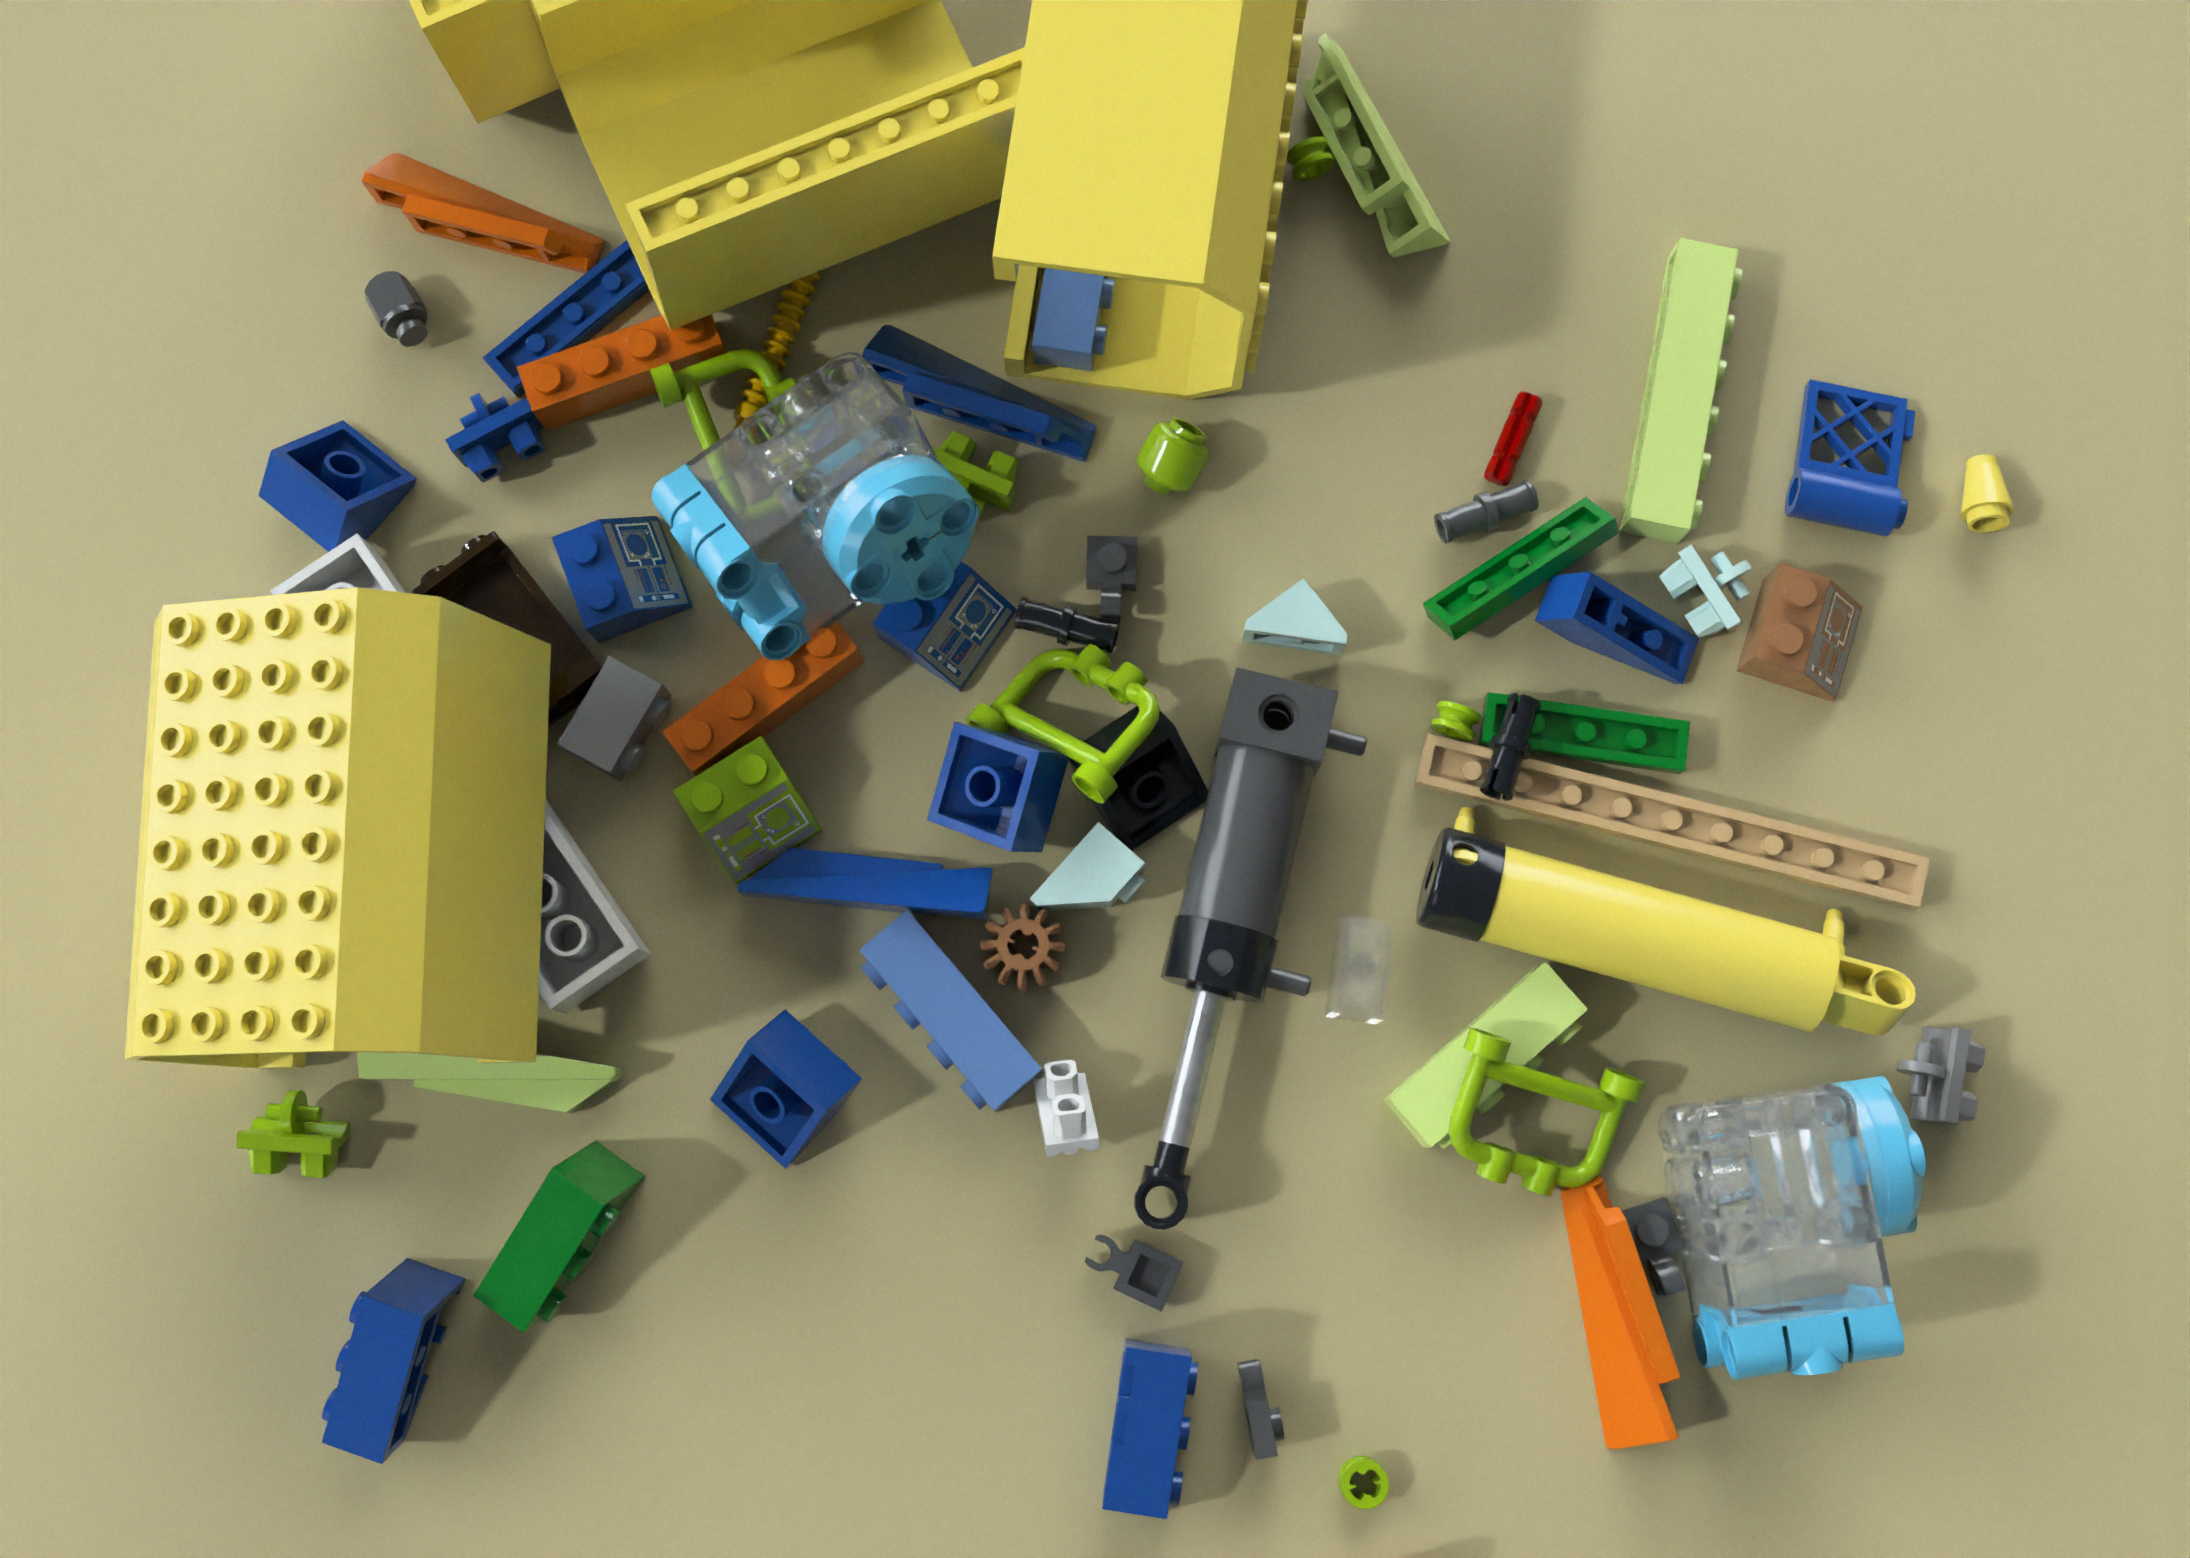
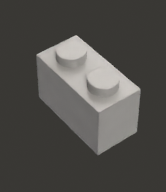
M609 656L557 745L572 756L621 782L626 772L633 773L641 763L646 750L642 745L652 728L657 730L665 722L671 709V703L668 701L672 695L661 683Z

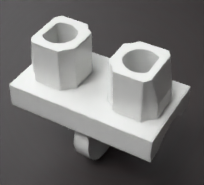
M1074 1060L1046 1063L1044 1065L1045 1078L1033 1079L1046 1156H1056L1062 1151L1066 1155H1073L1077 1153L1078 1148L1089 1151L1100 1150L1099 1136L1085 1073L1077 1072Z

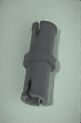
M1529 480L1522 481L1518 485L1492 494L1488 492L1478 493L1474 495L1473 501L1435 514L1434 523L1436 531L1444 544L1482 529L1486 532H1491L1500 527V522L1528 511L1537 510L1539 507L1538 496Z

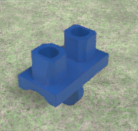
M480 393L470 397L476 411L460 418L465 429L445 439L451 452L465 467H469L481 482H486L500 475L504 470L495 453L502 448L512 444L522 460L530 459L546 449L540 431L543 425L533 414L527 398L509 405L503 396L487 404Z

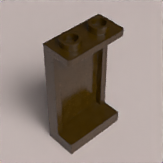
M495 531L487 535L476 536L463 546L462 554L446 566H436L424 574L420 580L421 584L413 589L412 592L413 594L445 598L551 644L548 728H550L582 703L602 666L502 538Z

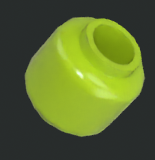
M1173 417L1170 422L1156 423L1136 458L1138 467L1145 474L1142 480L1143 483L1162 495H1168L1171 490L1177 492L1189 491L1195 484L1210 456L1209 448L1204 443L1207 436L1194 425L1177 417Z

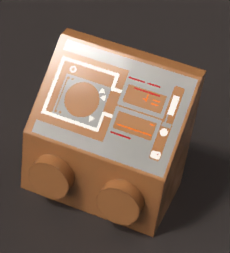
M1780 563L1762 581L1736 671L1834 702L1838 695L1862 606L1830 578Z

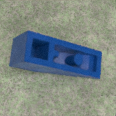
M1592 572L1561 574L1551 577L1535 619L1536 622L1571 643L1674 684H1683L1699 638Z

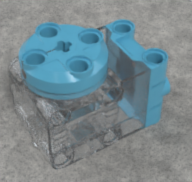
M853 352L844 353L833 358L749 416L729 434L674 472L662 477L655 484L651 497L655 508L670 526L671 530L669 531L695 567L700 569L716 591L714 594L741 631L745 630L764 657L774 661L791 656L800 646L864 601L888 605L902 603L917 597L921 600H932L944 594L951 586L954 579V571L971 544L980 512L978 504L973 500L968 491L937 458L913 411L862 355Z
M1875 1076L1806 1087L1775 1089L1678 1103L1667 1107L1661 1113L1658 1120V1134L1664 1161L1665 1184L1671 1201L1673 1216L1685 1247L1680 1252L1693 1318L1694 1344L1701 1365L1705 1369L1726 1366L1730 1377L1733 1380L1784 1373L1786 1371L1791 1372L1793 1375L1824 1374L1843 1369L1842 1364L1847 1363V1361L1854 1363L1902 1355L1904 1352L1903 1330L1896 1313L1882 1237L1916 1231L1917 1213L1922 1198V1178L1926 1172V1160L1919 1136L1912 1130L1906 1113L1900 1102L1893 1095L1887 1079L1883 1076Z

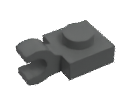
M1087 536L1086 589L1101 590L1100 618L1120 622L1121 590L1136 591L1137 537Z
M1667 1197L1621 1210L1627 1220L1640 1261H1646L1657 1295L1664 1294V1296L1686 1290L1679 1268L1670 1254L1685 1247Z

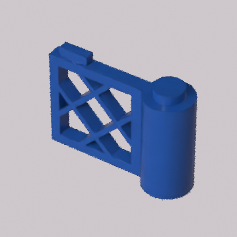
M1810 379L1804 391L1794 474L1786 495L1785 515L1885 537L1891 533L1893 528H1901L1908 508L1907 500L1901 499V489L1897 488L1902 442H1909L1912 438L1915 411L1906 409L1907 399ZM1817 398L1835 401L1845 415L1829 424L1816 408ZM1869 409L1890 412V427L1878 434L1862 413ZM1849 421L1853 423L1867 441L1852 451L1835 432L1836 429ZM1815 427L1818 431L1813 434V429ZM1824 438L1839 456V459L1831 464L1810 460L1811 445ZM1887 438H1888V444H1886V443L1884 442V440L1887 439ZM1873 448L1885 463L1884 475L1868 472L1856 457Z

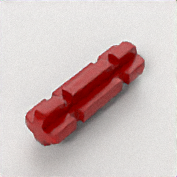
M1525 391L1518 393L1510 410L1511 414H1509L1493 451L1494 456L1491 457L1484 473V478L1489 482L1499 486H1507L1517 467L1515 463H1518L1534 426L1533 422H1535L1543 403L1540 397Z

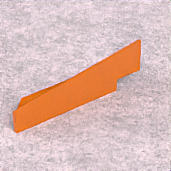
M392 153L365 171L361 180L377 203L401 208L417 232L581 273H587L598 264L604 247V240L598 236L400 153Z
M1597 1176L1590 1183L1577 1188L1563 1187L1560 1193L1605 1444L1610 1449H1622L1677 1439L1679 1437L1659 1384L1681 1377L1627 1220L1619 1207H1612L1602 1176Z

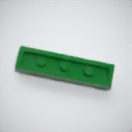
M1584 497L1425 601L1423 606L1427 617L1454 641L1617 535L1619 530L1616 519L1590 499Z
M1487 692L1484 696L1479 745L1489 747L1492 736L1499 733L1509 695ZM1537 699L1541 703V707L1537 712L1528 742L1532 746L1531 753L1673 774H1681L1685 771L1690 721Z

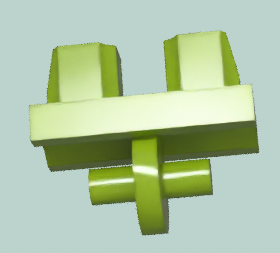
M952 431L940 450L933 446L931 447L926 459L937 463L942 468L951 472L978 504L980 516L986 507V502L1009 512L1015 500L1014 483L1018 471V460L1001 451H994L985 470L970 464L977 450V444L970 437L956 431Z
M292 1089L286 1093L282 1104L268 1103L265 1109V1117L257 1116L248 1131L240 1130L237 1133V1149H249L253 1174L272 1175L281 1173L287 1167V1152L301 1153L302 1175L312 1178H326L336 1169L339 1147L350 1138V1122L321 1121L323 1115L322 1107L308 1106L306 1093L303 1090Z

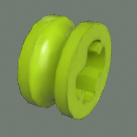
M1324 137L1308 138L1288 150L1287 162L1290 165H1295L1292 170L1294 180L1304 182L1315 179L1327 173L1334 166L1335 160L1333 155L1326 153L1328 143Z
M1439 701L1436 707L1439 717L1432 719L1431 729L1451 739L1472 742L1475 737L1472 726L1479 724L1482 717L1480 713L1459 703Z
M1355 1456L1348 1459L1341 1466L1338 1473V1486L1341 1494L1352 1506L1358 1509L1369 1510L1379 1506L1385 1500L1389 1491V1479L1385 1470L1375 1460L1367 1456ZM1370 1469L1375 1471L1376 1476L1371 1477V1480L1377 1486L1371 1494L1364 1490L1357 1496L1351 1493V1489L1356 1488V1485L1350 1479L1356 1471L1362 1475H1365Z

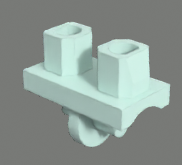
M1692 544L1678 552L1681 559L1673 563L1659 577L1674 600L1698 585L1708 601L1684 615L1698 638L1717 633L1725 627L1730 632L1742 624L1741 620L1721 589L1728 586L1737 601L1748 596L1750 591L1741 577L1752 570L1749 562L1744 560L1733 566L1724 551L1710 559L1720 574L1713 578Z

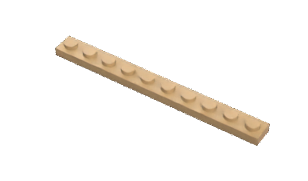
M1429 733L1424 739L1414 786L1912 910L1921 908L1930 862L1929 857L1530 758L1522 761L1513 791V799L1504 801L1502 799L1503 794L1501 793V798L1498 800L1486 796L1480 791L1493 751L1491 749Z

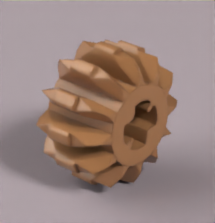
M1027 902L1021 903V919L1014 920L1008 907L1001 908L1000 912L1006 925L1002 928L996 922L990 920L985 924L986 929L991 934L997 936L998 939L980 941V949L982 951L998 952L997 955L984 962L985 969L992 971L1005 965L999 974L998 983L1002 986L1007 985L1013 974L1016 973L1018 974L1017 987L1020 992L1027 990V975L1034 974L1036 982L1041 988L1045 987L1048 983L1041 969L1045 966L1057 974L1063 969L1057 960L1049 957L1050 954L1062 955L1068 952V945L1066 943L1049 942V940L1059 936L1064 931L1063 925L1055 923L1044 929L1043 926L1049 919L1050 911L1042 908L1033 921L1030 919L1031 909L1030 904ZM1023 935L1027 941L1033 939L1038 941V947L1032 946L1035 955L1030 959L1025 960L1021 953L1011 955L1010 947L1016 948L1013 939L1017 936Z

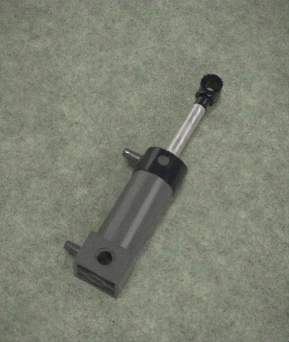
M1236 667L1214 755L1217 759L1179 915L1175 916L1161 973V978L1194 992V997L1153 1166H1144L1141 1183L1134 1195V1208L1137 1216L1145 1225L1154 1229L1166 1230L1176 1226L1184 1218L1188 1209L1187 1193L1191 1176L1184 1175L1225 1000L1260 1003L1263 1002L1266 987L1301 996H1306L1309 993L1311 985L1310 976L1272 967L1278 942L1275 936L1312 780L1323 761L1325 748L1361 756L1364 754L1367 744L1365 736L1330 728L1339 693L1337 691ZM1275 719L1284 725L1285 730L1275 731L1269 728L1265 721ZM1158 1186L1169 1188L1174 1193L1176 1199L1173 1212L1163 1218L1152 1216L1145 1206V1198L1148 1192Z

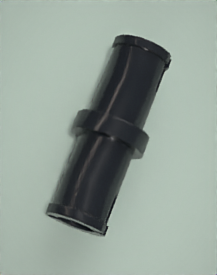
M1022 597L1016 612L1014 626L1015 629H1024L1055 637L1058 644L1066 646L1070 642L1086 646L1092 644L1101 650L1112 653L1117 642L1120 622L1079 613L1076 606L1067 604L1063 609Z
M1517 693L1508 696V704L1499 733L1493 735L1489 747L1493 752L1480 791L1494 799L1500 800L1501 793L1503 794L1502 799L1504 801L1513 799V791L1522 761L1529 758L1532 746L1528 742L1541 703L1537 699L1521 694L1520 702L1518 701L1519 696Z

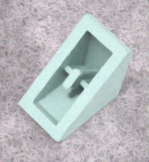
M1303 578L1246 620L1242 641L1341 656L1347 643L1348 634Z

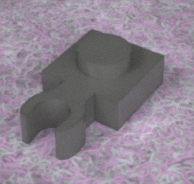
M1100 1234L1096 1235L1095 1240L1109 1246L1110 1257L1102 1263L1095 1262L1086 1257V1264L1097 1271L1112 1270L1119 1273L1113 1287L1114 1290L1162 1312L1184 1262L1136 1239L1128 1254L1120 1250L1115 1241L1110 1237Z
M1258 1359L1237 1362L1253 1454L1256 1460L1278 1456L1276 1441L1285 1440L1279 1407L1269 1408L1261 1363Z

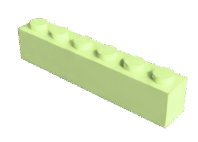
M1680 238L1667 258L1619 532L1678 544L1691 529L1695 530L1699 524L1703 502L1696 499L1698 484L1705 481L1711 461V454L1704 452L1706 437L1712 436L1719 414V408L1712 406L1714 390L1721 388L1727 367L1726 360H1721L1720 355L1722 344H1727L1731 337L1735 319L1733 314H1728L1730 298L1734 299L1736 297L1742 279V269L1736 268L1739 249Z

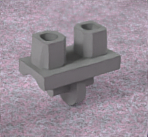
M1923 1027L1921 1043L1917 1042L1914 1061L1898 1060L1896 1071L1912 1076L1909 1094L1912 1095L1910 1119L1946 1124H1958V1121H1972L1975 1119L1978 1100L1974 1093L1963 1091L1965 1072L1977 1073L1983 1067L1985 1047L1970 1040L1971 1030L1960 1027L1947 1029Z

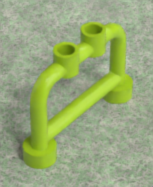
M740 349L727 352L675 372L672 371L669 363L649 370L664 408L684 401L719 491L744 529L796 510L810 500L816 491L818 483V472L813 455L822 452L821 446L812 424L801 427L795 413V408L803 406L793 377L782 380L778 369L770 358L759 351ZM746 368L755 371L762 381L768 403L773 414L776 416L786 448L796 466L799 477L797 484L791 490L749 506L745 502L699 387V384Z
M1088 644L1080 654L1062 648L1051 649L1038 654L1021 670L990 706L979 703L965 720L969 725L1004 734L1009 731V726L1080 763L1081 766L1071 776L1074 784L1090 799L1104 804L1118 787L1113 776L1151 733L1159 719L1160 706L1156 695L1145 687L1148 680L1139 668L1132 663L1124 662L1114 672L1108 669L1111 665L1109 657L1095 645ZM1061 668L1071 672L1085 686L1092 687L1095 684L1105 689L1116 701L1123 705L1132 703L1138 706L1139 713L1107 752L1104 753L1020 709L1017 705L1046 673Z
M1470 1027L1463 1048L1473 1054L1452 1110L1448 1129L1451 1144L1459 1155L1478 1163L1476 1173L1481 1177L1506 1184L1509 1173L1523 1176L1522 1187L1548 1197L1551 1196L1555 1185L1577 1188L1590 1183L1600 1174L1607 1161L1627 1102L1639 1103L1646 1082L1624 1072L1605 1068L1598 1087L1599 1089L1506 1062L1505 1059L1511 1041L1494 1033ZM1487 1078L1601 1111L1583 1161L1576 1166L1567 1167L1538 1155L1528 1156L1514 1152L1499 1144L1492 1142L1483 1143L1473 1139L1470 1133V1126Z

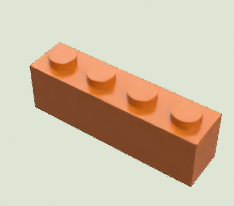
M713 314L671 331L662 315L523 364L518 366L517 370L533 414L546 431H550L657 392L649 371L652 368L669 363L672 371L675 372L725 354L727 350Z
M828 609L804 626L811 639L800 646L791 656L777 661L768 660L763 656L662 731L663 735L695 776L759 736H766L864 663L859 649Z

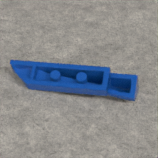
M883 325L864 348L862 360L866 374L902 385L906 407L1086 462L1096 433V426L1093 423L891 325Z
M790 847L749 880L739 883L737 891L743 896L897 913H903L908 910L911 914L933 917L944 915L987 920L993 868L943 869V865L938 863Z

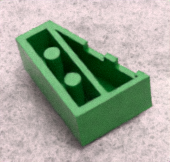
M596 1140L552 1167L473 1296L523 1333L540 1320L549 1323L567 1300L568 1296L563 1292L572 1280L578 1279L590 1264L594 1256L591 1252L601 1238L615 1224L620 1211L640 1185L645 1175Z

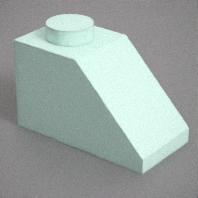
M1098 822L1030 897V903L1038 912L1042 908H1046L1049 911L1111 907L1118 898L1127 903L1145 882V879L1140 876V873L1144 870L1145 862Z

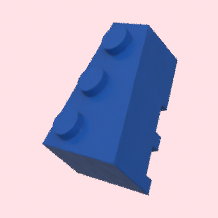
M407 1258L367 1292L362 1291L357 1296L349 1315V1322L354 1324L350 1340L341 1349L335 1369L341 1373L338 1385L329 1395L322 1412V1419L327 1421L321 1443L383 1464L404 1442L429 1375L423 1374L431 1343H442L447 1329L446 1326L438 1324L446 1301L454 1294L460 1295L466 1278Z
M1125 1338L1102 1509L1167 1519L1169 1504L1179 1506L1183 1472L1175 1471L1178 1449L1186 1450L1188 1445L1191 1417L1183 1416L1186 1394L1194 1395L1198 1372V1363L1192 1362V1355L1188 1348Z

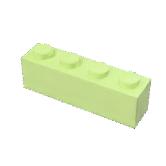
M1543 962L1529 971L1384 1098L1383 1101L1423 1148H1432L1438 1143L1444 1149L1451 1144L1448 1131L1450 1116L1473 1054L1463 1048L1470 1027L1482 1029L1511 1041L1505 1061L1535 1070L1544 1061L1538 1053L1552 1041L1561 1046L1582 1028L1577 1019L1588 1009L1547 962ZM1487 1078L1476 1108L1481 1115L1504 1097L1505 1093L1500 1089L1504 1083Z

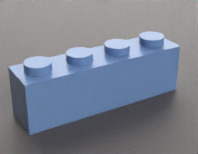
M1045 268L1032 340L1034 363L1085 371L1093 370L1095 355L1103 356L1105 352L1108 326L1100 325L1103 308L1112 309L1115 279H1108V276Z
M908 910L903 912L859 949L868 960L860 968L879 990H882L887 984L900 998V1001L893 1006L912 1030L920 1024L934 1039L927 1045V1048L946 1070L953 1064L957 1066L967 1078L960 1087L979 1110L988 1104L993 1111L997 1112L1043 1072L1042 1068Z

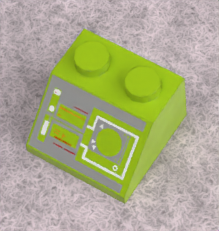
M762 736L754 739L673 790L695 828L736 885L763 869L788 848H796L823 831L776 755Z

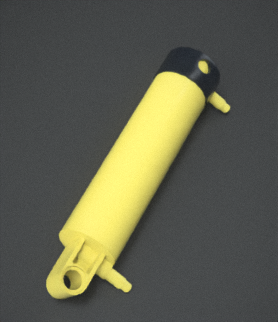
M1467 806L1459 810L1454 829L1445 828L1439 833L1426 867L1418 899L1416 922L1421 927L1474 942L1480 940L1805 1032H1812L1819 1026L1821 1021L1870 1035H1883L1895 1026L1914 1003L1916 997L1914 985L1903 973L1892 968L1846 956L1843 913L1838 909L1833 908L1826 912L1822 934L1508 847L1503 842L1474 835L1475 811Z

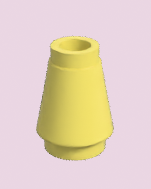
M1978 455L1966 461L1961 519L1967 522V528L1970 531L1976 533L1995 532L2007 527L2010 524V515L2014 512V507L1998 466L1997 457L1993 455Z

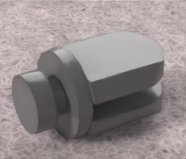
M386 271L371 279L365 288V297L384 332L391 338L398 339L401 345L406 347L415 346L423 342L428 334L425 327L428 319L427 310L407 278L396 271Z

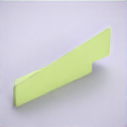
M1326 33L1319 37L1318 46L1322 51L1314 78L1307 77L1303 96L1361 209L1368 215L1376 212L1386 248L1392 257L1447 244L1450 242L1449 237L1343 49Z
M356 1052L359 1078L415 1079L413 1087L567 1113L575 1111L585 1104L588 1098L609 1083L619 1080L624 1074V1069L619 1067L537 1053L536 1062L477 1063V1058L418 1053Z

